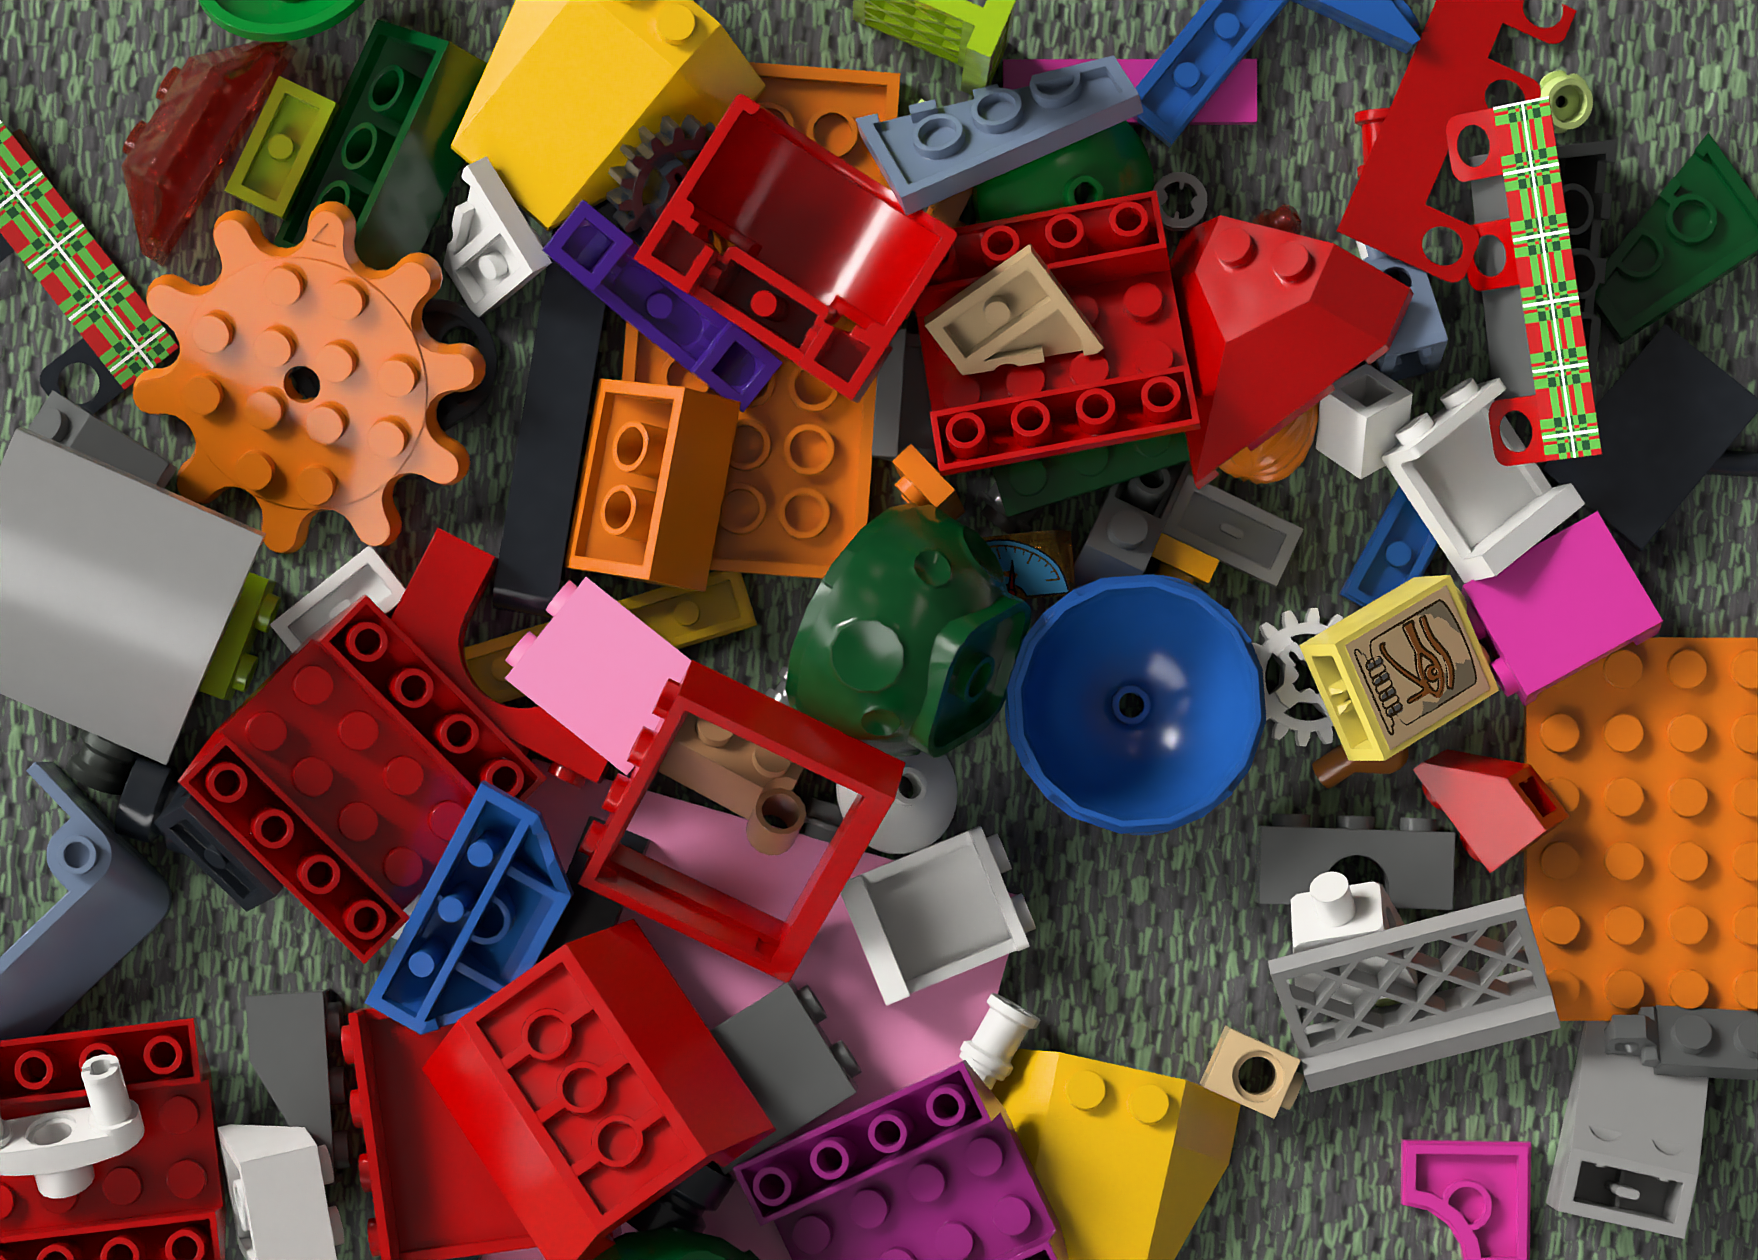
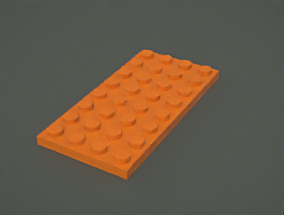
M749 62L766 85L765 90L755 100L756 103L891 190L862 140L855 119L878 113L880 122L898 118L901 73ZM713 231L714 242L712 244L722 255H724L729 247L735 246V244ZM848 319L842 329L852 331L858 324ZM626 321L622 381L686 387L720 396ZM745 331L783 363L743 413L739 411L709 571L823 579L835 559L859 530L868 524L877 375L860 402L857 403L851 401Z

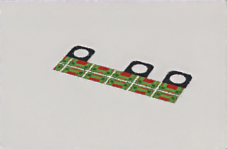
M0 120V262L15 251L83 337L42 370L40 385L48 396L52 390L62 395L58 387V380L62 370L73 363H84L91 366L99 377V390L92 400L78 405L94 414L132 385L139 375L155 367L177 350L179 346L159 320L150 312L148 306Z

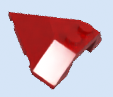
M1221 215L1185 230L1169 264L1201 429L1185 432L1194 484L1198 490L1219 476L1216 469L1245 447L1253 451L1336 390L1332 384L1364 360L1370 365L1388 352L1414 295L1412 289L1334 243Z

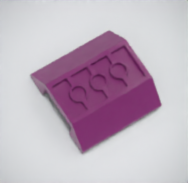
M966 1060L732 1167L759 1225L763 1226L774 1221L792 1260H1069L1061 1225L1005 1108Z

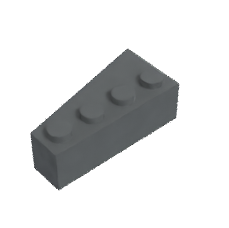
M1617 139L1557 146L1593 395L1595 392L1601 318L1593 314L1595 291L1599 284H1604L1606 259L1599 257L1602 220H1610L1612 193L1604 192L1607 163L1615 162ZM1488 154L1468 157L1469 166H1480L1486 161ZM1503 175L1471 181L1475 224L1510 218ZM1485 235L1481 237L1478 244L1480 272L1486 276H1496L1505 266L1506 251L1504 245L1496 236ZM1520 285L1482 291L1492 380L1500 378L1506 387V390L1494 400L1536 395Z

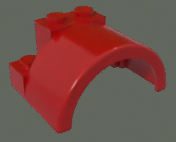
M739 94L731 103L633 259L781 353L851 401L859 403L894 349L889 344L954 245L958 234L954 229L923 210L906 216L891 190L825 149L749 97ZM711 229L735 244V246L729 247L724 255H722L708 238L709 230ZM848 319L858 324L852 331L842 329Z

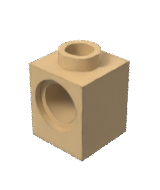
M1225 1025L1200 1084L1208 1090L1275 1119L1280 1107L1290 1110L1301 1089L1304 1075L1296 1072L1301 1061L1297 1057ZM1263 1057L1269 1061L1272 1067L1270 1083L1260 1091L1250 1092L1244 1090L1238 1078L1241 1065L1249 1058Z

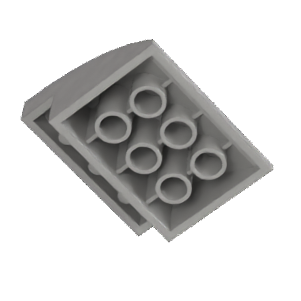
M16 428L0 465V694L167 765L245 589L243 586L266 533L27 428Z

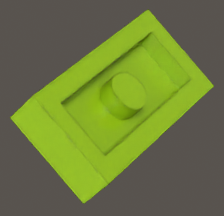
M278 76L224 191L280 219L286 220L340 106L324 96Z

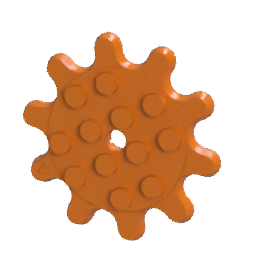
M327 201L319 204L310 214L307 232L303 241L297 246L290 248L278 247L269 242L263 235L256 219L246 211L237 209L227 211L217 219L213 229V238L222 262L221 274L217 280L210 285L199 286L188 282L180 276L164 274L152 281L148 286L146 294L147 306L150 312L175 332L180 345V353L172 365L165 368L149 369L139 375L133 385V399L136 406L149 415H173L186 422L194 435L196 442L195 450L192 456L178 470L176 480L179 493L182 497L198 504H207L218 498L223 491L230 488H241L248 491L256 498L262 509L261 531L266 533L263 542L270 550L279 554H291L298 551L306 543L309 525L313 516L325 510H334L345 516L360 540L367 545L380 548L393 543L400 535L402 529V520L393 499L394 486L400 478L409 474H418L445 486L460 482L468 474L470 467L469 454L460 442L448 436L441 429L437 421V407L440 400L447 394L474 389L482 382L486 374L484 357L477 348L465 343H440L430 337L424 328L422 321L423 309L428 300L436 295L442 285V269L438 262L429 254L416 252L403 257L395 266L387 270H376L366 266L359 259L355 251V217L346 205L337 201ZM306 366L317 374L320 380V391L317 397L303 399V395L295 390L291 378H288L294 367Z

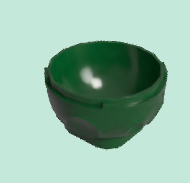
M912 502L889 507L859 530L831 564L808 604L790 652L785 687L789 705L893 757L919 755L921 751L933 758L941 757L980 734L990 725L1001 710L1006 700L1007 686L1013 663L1029 629L1031 607L1022 599L1008 592L1003 569L996 555L975 530L961 524L931 504L919 506Z

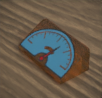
M1048 530L982 537L996 555L1003 569L1008 592L1022 600L1066 596L1075 589L1071 531Z

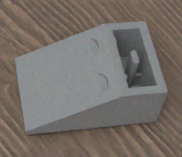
M1585 1021L1546 1204L1560 1212L1685 1239L1699 1174L1709 1078L1654 1074L1653 1067L1642 1065L1641 1056L1606 1054L1604 1029L1610 1021Z

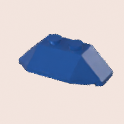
M485 780L481 782L372 987L365 1004L422 1035L438 1030L442 1026L456 1023L458 1019L535 966L574 894L540 811Z

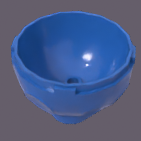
M1154 574L1107 577L1072 590L1042 613L1024 637L1011 669L1005 702V719L1010 741L1017 752L1022 767L1044 796L1072 818L1116 833L1154 835L1168 832L1203 818L1230 797L1251 768L1266 724L1263 669L1251 638L1228 609L1212 599L1199 587L1179 578ZM1126 693L1136 694L1142 701V710L1134 718L1124 716L1119 710V700Z

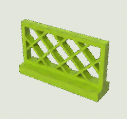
M853 0V20L963 67L960 90L973 95L974 89L990 86L1009 43L1017 0H987L984 7L967 0Z

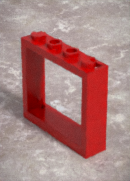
M691 660L680 683L670 678L667 679L652 710V714L661 717L655 730L645 726L641 728L626 760L635 765L630 777L628 778L618 773L602 805V809L610 812L605 824L596 820L592 821L578 850L589 856L578 884L787 983L790 982L894 802L906 762ZM689 712L858 793L785 922L619 843Z

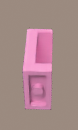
M587 577L584 578L579 586H576L569 580L548 605L546 611L553 618L537 637L532 632H527L505 661L513 669L505 679L626 776H630L635 765L626 760L641 728L645 726L655 730L661 717L652 714V710L667 679L670 678L680 683L691 660Z

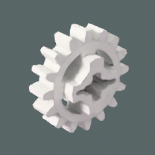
M1318 608L1308 609L1304 623H1298L1296 616L1289 610L1282 613L1283 629L1278 631L1267 622L1259 626L1261 634L1266 641L1263 645L1252 644L1263 669L1266 721L1270 718L1275 722L1271 736L1275 740H1280L1290 729L1295 731L1297 746H1307L1310 732L1313 731L1317 732L1323 744L1333 742L1332 726L1334 725L1320 693L1316 694L1310 688L1297 691L1293 685L1299 677L1297 670L1294 668L1296 664L1293 660L1295 662L1299 661L1305 667L1308 665L1299 645L1293 642L1290 637L1302 634L1317 635L1341 621L1343 617L1339 614L1334 615L1326 625L1320 624ZM1272 654L1273 658L1280 665L1279 685L1268 694L1265 683V671ZM1296 703L1313 704L1324 717L1305 721L1290 717L1284 712Z

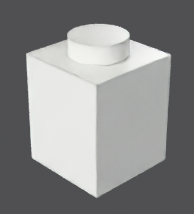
M1368 363L1335 381L1332 385L1336 390L1320 401L1316 449L1359 479H1363L1386 466L1381 456L1399 443L1395 433L1410 422L1413 396L1412 392L1371 365H1368Z

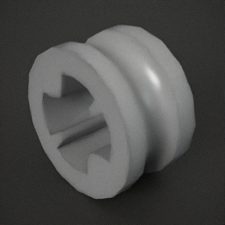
M1172 172L1163 176L1155 184L1153 191H1157L1163 228L1170 231H1185L1194 227L1202 219L1208 205L1207 192L1203 184L1195 176L1185 172ZM1178 185V192H1181L1185 186L1193 192L1195 197L1189 204V209L1192 212L1191 216L1179 219V212L1176 211L1172 218L1163 211L1162 206L1168 200L1167 193L1165 192L1166 188Z

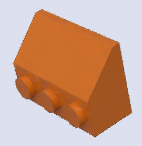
M599 378L564 567L656 585L705 592L741 402L686 387Z

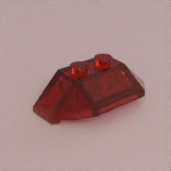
M255 41L189 57L182 69L174 66L163 79L156 94V99L160 100L161 103L148 123L143 120L139 121L128 135L122 152L127 157L121 166L142 254L161 267L267 100L278 76L283 74L295 55V50L288 42Z

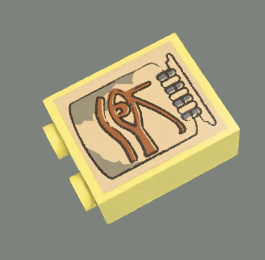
M1451 575L1413 577L1299 645L1349 761H1385L1499 691L1489 665L1491 662L1490 657L1477 639L1466 613L1467 604L1465 598L1455 586Z

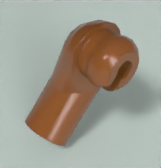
M1342 744L1314 761L1312 767L1319 781L1326 788L1331 789L1355 772L1391 774L1400 770L1407 763L1409 757L1408 747L1385 761H1349Z

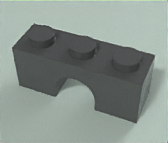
M1272 813V826L1257 825L1255 902L1259 904L1291 905V899L1296 894L1310 892L1312 881L1317 876L1329 872L1336 862L1348 856L1360 855L1370 860L1378 869L1382 885L1395 908L1453 910L1455 832L1438 831L1439 819L1400 817V830L1374 829L1375 817L1336 815V828L1310 827L1311 815Z

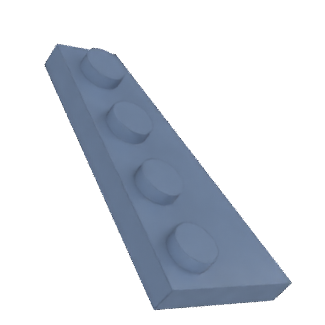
M1113 55L1032 75L1030 86L1011 90L999 88L998 84L974 89L973 100L937 108L936 101L933 99L909 105L910 115L880 122L878 113L856 118L855 120L862 140L907 216L1143 113L1139 93Z

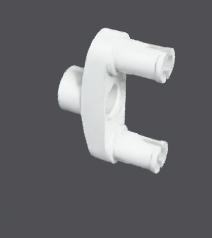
M110 1054L99 1055L87 1060L83 1064L81 1077L91 1107L43 1113L10 1120H3L0 1115V1175H34L38 1190L43 1196L53 1199L66 1198L82 1192L93 1182L95 1173L92 1164L120 1155L135 1146L143 1137L145 1128L138 1104L129 1099L119 1059Z

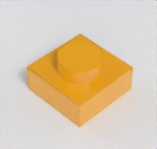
M1161 533L1150 557L1151 561L1159 564L1155 575L1179 578L1191 584L1195 581L1204 586L1209 584L1220 561Z

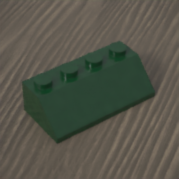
M377 19L338 102L340 107L286 220H283L273 244L284 248L297 246L306 235L311 212L319 204L327 201H337L346 205L355 217V251L359 259L366 266L376 270H387L395 266L408 254L421 252L431 229L440 218L441 207L454 179L466 162L451 149V144L487 63L450 41Z

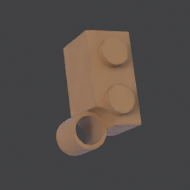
M690 712L688 713L660 766V773L747 819V839L751 846L760 853L780 855L787 852L794 844L806 817L805 805L800 797L794 793L805 770L804 767ZM763 816H777L787 824L788 828L779 829L772 827Z

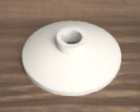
M921 751L919 755L896 757L906 762L902 776L907 777L912 783L913 795L911 798H906L900 793L898 788L894 802L868 846L885 853L907 854L924 849L941 837L953 818L957 804L956 777L946 755L933 758ZM836 783L837 801L844 819L858 793Z

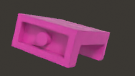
M1598 511L1531 547L1497 576L1477 581L1473 579L1462 585V594L1467 604L1466 613L1479 641L1484 638L1496 660L1489 663L1496 682L1507 697L1516 693L1524 706L1535 701L1540 692L1634 641L1637 646L1659 634L1663 623L1661 616Z

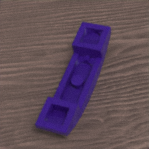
M581 200L542 251L609 308L721 397L741 402L739 411L743 413L783 362L739 326L634 260L633 258L639 247L633 243V240L586 201Z

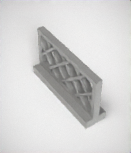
M1523 894L1268 961L1270 975L1299 1052L1304 1077L1310 1092L1561 1028L1549 978L1542 961ZM1514 920L1517 922L1516 928L1503 943L1482 936L1488 927ZM1443 940L1452 943L1440 959L1418 952L1424 944ZM1469 950L1490 957L1479 972L1457 965ZM1377 956L1389 960L1377 975L1355 969L1358 963L1364 959ZM1508 963L1525 969L1498 976ZM1405 967L1427 973L1415 989L1393 982ZM1311 973L1325 977L1314 992L1291 985L1288 980ZM1444 980L1462 985L1434 993ZM1342 983L1364 990L1353 1005L1331 998ZM1381 996L1400 1002L1395 1005L1371 1009ZM1318 1012L1336 1018L1308 1026Z

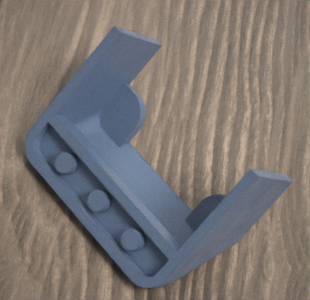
M34 762L26 771L71 817L51 837L46 853L50 871L69 892L0 957V1040L44 1035L166 918L172 904V893L166 879L125 836L115 833L114 824L54 762Z

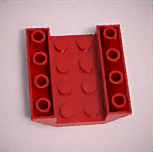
M1156 190L952 228L957 232L958 238L914 305L932 408L930 418L940 476L1201 429ZM1031 244L1101 337L1104 349L1092 355L1084 356L1082 350L1045 356L1042 363L1024 366L1002 364L993 371L962 375L925 327L924 317Z
M364 594L309 636L215 730L178 782L365 965L409 920L410 917L403 910L427 886L481 782L485 780L524 802L547 777Z
M634 919L568 942L458 1019L422 1068L546 1260H593L616 1244L610 1235L612 1231L713 1160L724 1168L777 1130Z
M196 1017L0 1040L1 1119L10 1120L43 1113L91 1107L81 1077V1068L87 1060L95 1056L110 1054L119 1059L129 1099L138 1104L145 1128L143 1137L131 1149L120 1155L92 1164L95 1173L93 1182L82 1192L70 1197L53 1199L43 1196L38 1190L34 1175H0V1260H225L227 1211L212 1077Z

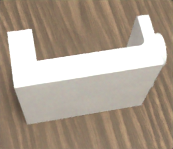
M1469 378L1457 384L1440 398L1445 407L1431 418L1428 413H1425L1401 427L1395 433L1399 443L1381 456L1387 468L1464 583L1497 576L1585 504L1572 483L1552 488L1536 463L1504 466L1497 461L1493 451L1488 412L1491 404L1495 402L1494 399L1506 390L1500 378L1476 384L1473 378ZM1504 416L1500 425V435L1503 443L1511 451H1524L1526 447Z
M978 826L848 879L840 894L886 1006L909 997L913 992L1011 952L1021 951L1030 947L1025 933L1036 929V926L1022 893L1010 897L1001 873L1012 868L998 834L986 838L982 827Z

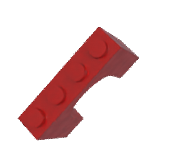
M437 528L391 620L525 756H527L531 749L552 760L547 772L582 789L586 779L601 784L611 765L608 760L540 706L532 708L505 706L489 697L475 682L465 657V636L471 617L497 569L498 558Z

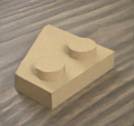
M1031 244L924 317L925 327L962 375L993 371L1002 364L1024 366L1042 363L1045 356L1082 350L1084 356L1096 354L1104 349L1101 337Z

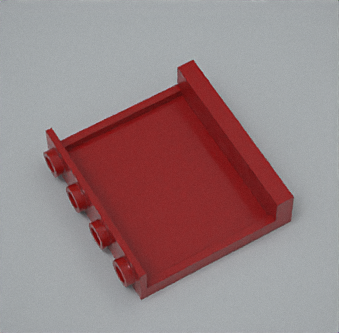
M372 1007L348 1013L349 1025L342 1026L341 1044L345 1062L347 1064H355L358 1089L351 1090L350 1110L355 1128H363L367 1153L359 1155V1176L363 1191L365 1193L372 1192L375 1217L369 1218L367 1223L368 1242L372 1256H381V1260H445L536 1248L537 1245L422 1069L455 1023L420 1035ZM621 1226L610 1233L613 1239L622 1234Z

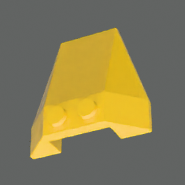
M516 0L453 139L451 149L469 164L487 156L514 202L543 228L550 231L563 224L581 200L594 207L607 199V192L620 187V184L608 174L610 167L625 166L628 159L622 154L620 147L626 144L637 148L642 143L638 129L643 125L653 134L660 132L662 117L669 116L681 127L683 120L688 114L693 115L704 126L711 122L717 127L737 95L743 94L755 101L765 90L766 85L723 26L693 0Z
M1017 1049L1010 1062L1014 1067L1011 1074L1006 1076L1004 1081L996 1080L991 1092L1005 1108L1061 1225L1069 1260H1175L1229 1165L1241 1104L1208 1090L1201 1085L1180 1078L1061 1052Z

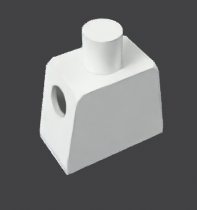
M1326 872L1317 876L1310 885V892L1296 894L1291 899L1293 954L1405 925L1382 884L1367 882L1349 885L1347 878L1338 872ZM1377 956L1364 959L1358 963L1355 969L1377 975L1389 960ZM1405 967L1393 982L1415 989L1418 986L1417 970ZM1315 973L1294 978L1295 986L1314 992L1325 977ZM1342 983L1331 998L1347 1004H1353L1364 990Z

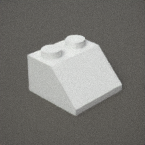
M234 1124L218 1127L238 1244L245 1259L337 1260L335 1246L344 1244V1232L337 1207H328L324 1185L333 1183L334 1175L326 1145L317 1146L305 1127Z

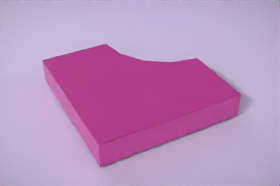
M1401 1139V1204L1428 1210L1445 1222L1459 1243L1462 1260H1530L1531 1142Z

